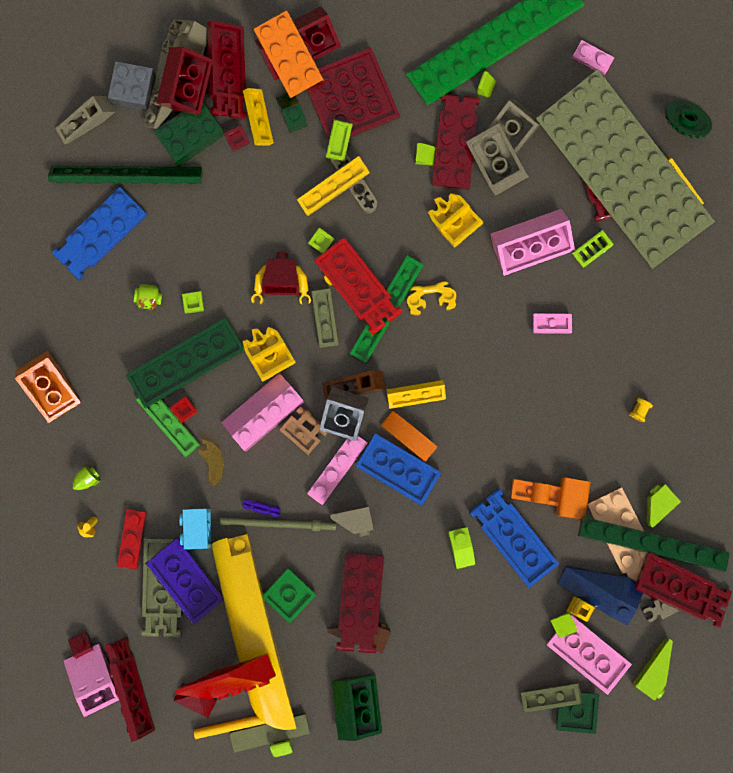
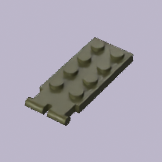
M144 539L142 617H146V626L142 628V636L159 637L160 629H163L164 637H181V629H178V618L182 617V610L145 564L174 539Z

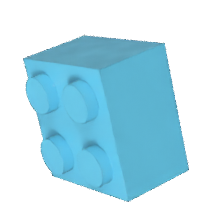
M211 509L183 510V514H180V526L183 525V533L180 534V544L184 545V549L211 548Z

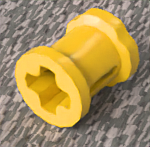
M637 398V404L629 416L644 423L645 416L653 405L641 398Z

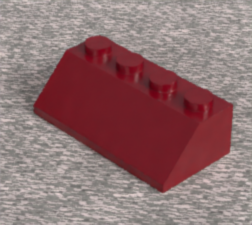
M321 6L293 20L313 61L341 47L329 15ZM255 40L274 80L279 79L259 40Z

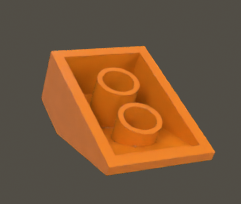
M48 350L15 371L16 381L48 423L81 403L60 366Z

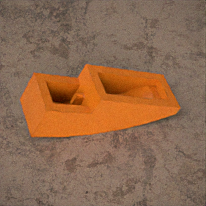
M394 411L381 424L386 431L424 462L438 447Z

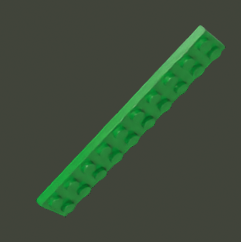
M523 0L407 73L406 77L428 106L584 6V2L582 0Z

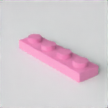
M359 436L356 441L347 439L307 494L323 505L368 443Z

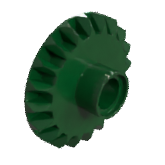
M674 101L668 105L665 111V118L668 120V124L672 125V129H675L681 135H688L690 138L695 137L699 139L708 135L712 129V121L708 114L690 102Z

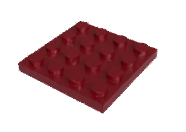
M372 48L318 68L323 80L307 89L328 141L330 140L334 120L353 124L350 137H353L400 118Z

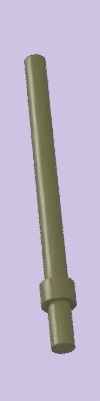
M220 518V525L312 529V531L336 530V522H321V520L314 519L313 521Z

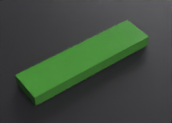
M135 399L185 457L200 446L199 442L179 422L162 400L145 409L140 399Z

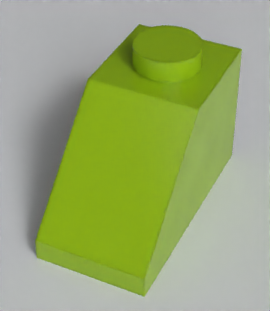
M657 484L649 491L651 494L647 497L646 525L650 528H653L681 502L666 484L660 486Z
M468 527L447 531L456 569L475 565Z

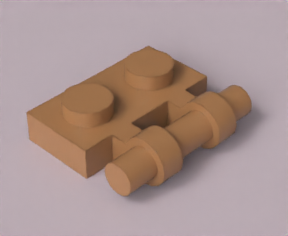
M300 406L296 411L301 416L299 420L291 416L280 428V431L309 455L321 442L316 437L317 433L320 432L323 436H326L328 432L319 430L321 421L319 422L311 415L312 412L306 411ZM305 421L314 427L311 432L303 426Z

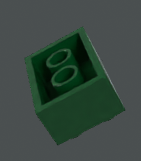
M204 103L200 115L181 112L154 131L156 137L178 167L225 136L222 128L212 114H210Z

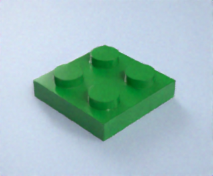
M289 568L263 595L264 600L289 624L316 596Z

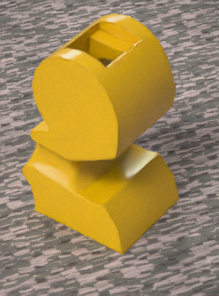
M574 596L567 612L588 622L595 607Z

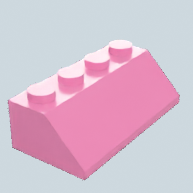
M562 209L490 234L493 248L504 276L575 251L570 220Z
M279 373L221 423L246 452L302 405L304 401Z

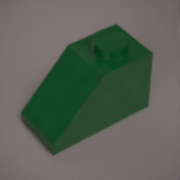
M288 94L276 98L290 133L307 127L306 118L296 95L289 98Z

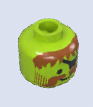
M141 284L139 288L136 287L134 303H136L138 308L154 310L157 304L161 305L162 293H159L157 286Z

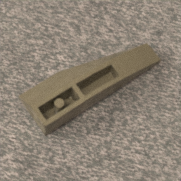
M173 19L169 26V32L162 44L143 125L145 127L157 129L172 111V109L156 103L169 47H185L203 55L208 42V29L196 21Z

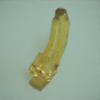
M202 439L201 443L206 444L208 448L206 451L199 450L198 453L209 465L208 480L210 484L216 486L222 478L224 468L221 450L212 442Z

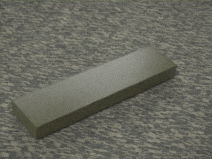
M306 713L294 716L297 729L281 730L267 724L230 732L234 753L310 734Z

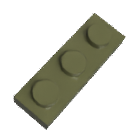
M331 289L312 291L319 347L339 346Z
M579 683L521 693L524 713L583 703Z

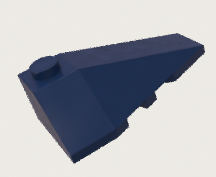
M566 566L557 584L627 626L634 616L643 594L634 589L636 581L627 576L609 575V573L592 572L587 569Z

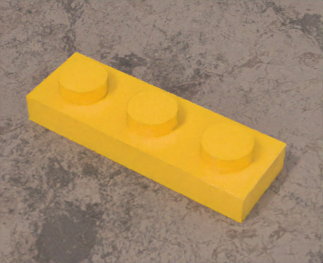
M247 88L243 90L254 144L263 146L273 144L262 89Z
M440 380L387 389L389 409L445 400L444 381Z

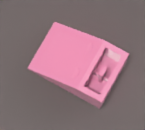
M100 644L93 646V651L77 659L72 656L64 660L75 699L84 717L119 700L115 693L114 680L110 676L109 663Z

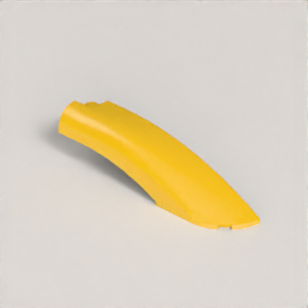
M248 534L230 539L218 540L212 543L211 547L239 663L268 653L276 674L275 677L269 680L270 684L260 688L256 685V688L247 691L250 704L256 715L267 725L281 730L297 729Z

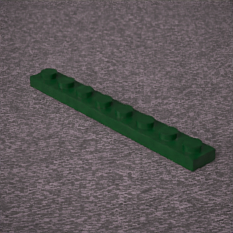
M51 166L48 180L49 182L56 183L74 182L77 184L86 182L95 184L188 183L193 185L201 183L203 169L202 167Z
M581 517L578 532L579 537L640 552L652 553L657 556L718 571H727L730 552L587 517Z

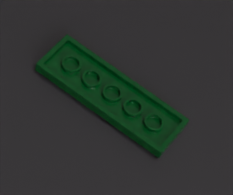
M225 317L126 374V377L146 409L245 352Z

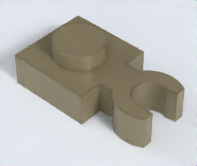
M658 600L652 601L654 607L642 609L643 613L647 611L652 613L651 617L646 619L647 622H653L657 615L664 619L679 612L678 609Z

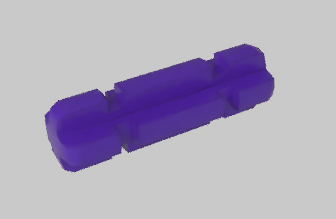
M247 498L243 501L242 507L244 509H253L252 511L267 515L269 513L274 517L279 516L280 507L270 506V504L259 501L253 502V500Z

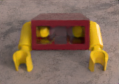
M284 251L277 252L276 259H268L267 264L262 266L255 276L254 291L256 293L251 298L253 303H255L256 296L261 298L260 304L264 302L263 295H299V292H301L299 298L301 305L303 296L308 297V303L311 302L310 296L307 295L308 282L306 274L300 266H296L294 259H288V254Z

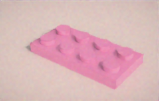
M571 615L578 631L559 638L555 632L546 645L608 695L632 664Z

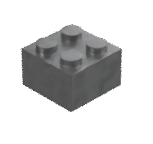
M115 61L108 94L111 104L147 111L155 78L153 68Z
M332 387L326 401L319 430L356 441L369 398Z

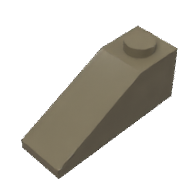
M92 96L55 129L63 143L68 144L102 124L115 113V110L106 96Z

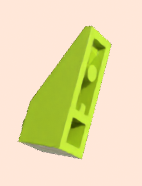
M665 637L632 683V685L654 701L662 697L667 683L673 641Z

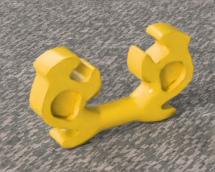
M447 281L424 287L413 286L410 291L416 292L407 298L410 314L420 315L421 311L417 310V308L420 306L423 309L426 308L425 300L420 297L434 292L442 294L438 298L440 306L443 303H447L449 305L446 307V310L455 308V290L444 287L449 284Z

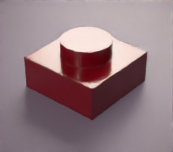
M241 125L224 133L233 152L250 144Z
M86 631L68 639L72 655L76 659L93 651L89 635Z

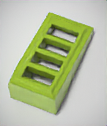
M601 230L572 254L584 268L614 244L605 232ZM601 237L607 246L603 247L597 238ZM593 241L600 248L599 252L591 244ZM588 246L595 255L591 257L585 247ZM580 251H583L588 258L586 262L579 254Z

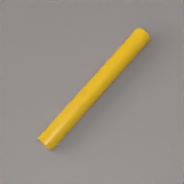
M252 716L194 729V737L199 739L266 723L258 716Z

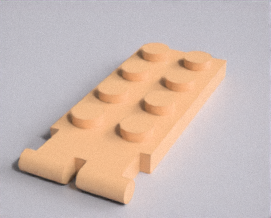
M622 487L587 504L595 520L644 531ZM606 543L621 574L625 573L627 577L637 581L646 553Z

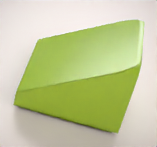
M487 71L482 75L477 94L490 98L496 81Z
M417 143L415 164L434 166L436 147Z
M569 612L550 620L559 638L578 631Z
M290 739L271 743L270 750L274 757L293 753Z

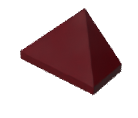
M177 694L174 698V702L209 718L217 701L215 698L209 700Z

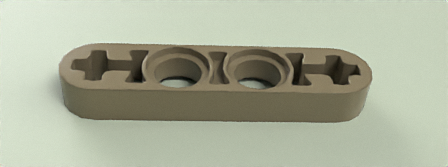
M347 153L345 156V160L343 162L344 164L346 162H351V159L349 158ZM330 159L336 171L340 170V161ZM363 178L348 188L364 213L371 214L376 211L377 200ZM356 184L364 186L362 193L357 194L354 192L353 188ZM367 193L369 194L366 196L367 200L369 202H374L372 204L371 209L369 207H364L366 205V202L362 197H364Z

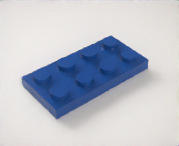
M376 433L356 465L360 470L421 506L441 475L440 471Z

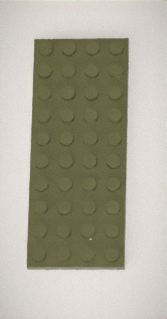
M598 69L536 118L652 269L715 222Z

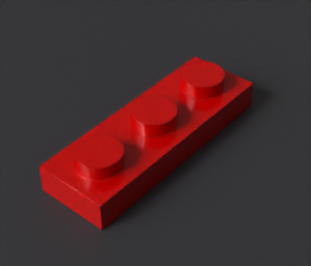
M126 509L117 567L138 569L147 512Z

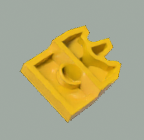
M450 193L448 202L441 197L434 199L438 210L428 211L431 220L439 232L454 248L483 224V221L472 211L469 204L460 195Z
M268 327L265 335L259 329H252L253 341H243L244 350L262 381L269 379L296 363L280 334L273 328Z

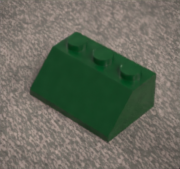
M376 674L333 680L332 688L338 740L357 741L381 734L382 727Z

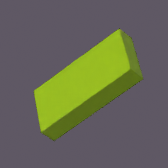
M334 120L326 158L344 162L353 124Z

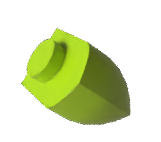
M84 466L73 480V489L83 490L90 486H96L101 482L98 478L100 476L93 467Z

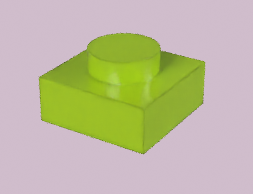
M319 228L308 244L323 254L329 249L335 239Z
M201 291L182 294L185 314L204 311Z

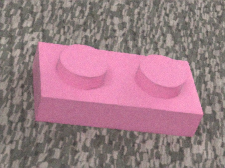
M581 40L572 56V59L594 71L598 69L604 76L615 58Z
M533 314V334L572 333V314Z

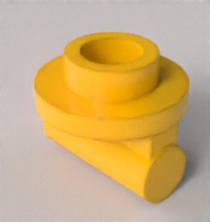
M93 516L87 522H80L77 525L79 534L83 537H93L96 533L93 526L97 523V518Z

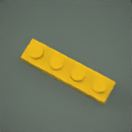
M358 156L298 198L297 201L306 215L309 216L371 172L361 157Z

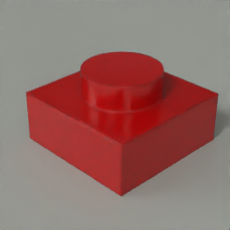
M186 396L170 407V410L181 424L197 414V410Z

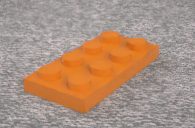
M288 11L253 29L289 98L323 80Z

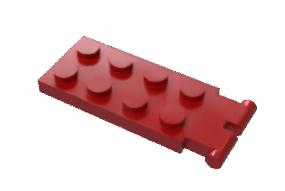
M345 237L314 260L360 321L364 319L370 326L368 331L372 336L386 326L382 321L384 317L391 322L403 313L399 306L395 308L389 301L391 299L389 293Z

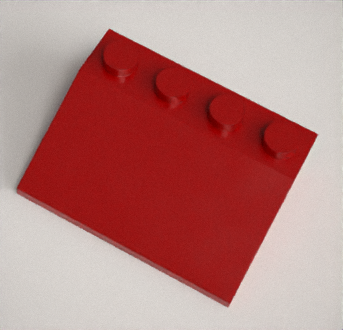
M267 653L213 671L175 690V693L177 695L209 700L218 697V700L230 696L229 693L234 696L243 692L242 689L247 692L256 688V685L259 688L270 684L269 680L275 677L276 674Z

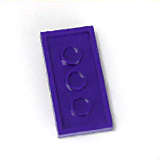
M176 538L145 563L192 624L198 622L224 600Z

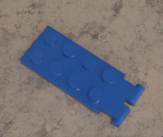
M119 187L65 239L67 243L60 250L56 248L52 254L63 265L71 261L72 263L67 269L80 280L84 276L82 272L90 265L94 267L147 214Z
M498 488L485 498L490 505L486 507L481 501L469 513L473 518L475 516L478 517L483 524L481 529L526 586L530 588L558 566L559 563L511 503L506 504L501 497L503 492Z

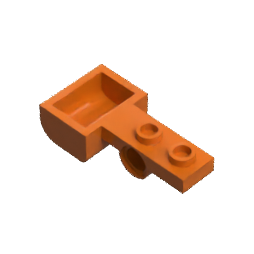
M561 478L560 486L558 487L513 479L510 498L556 506L555 516L581 520V517H586L591 482Z

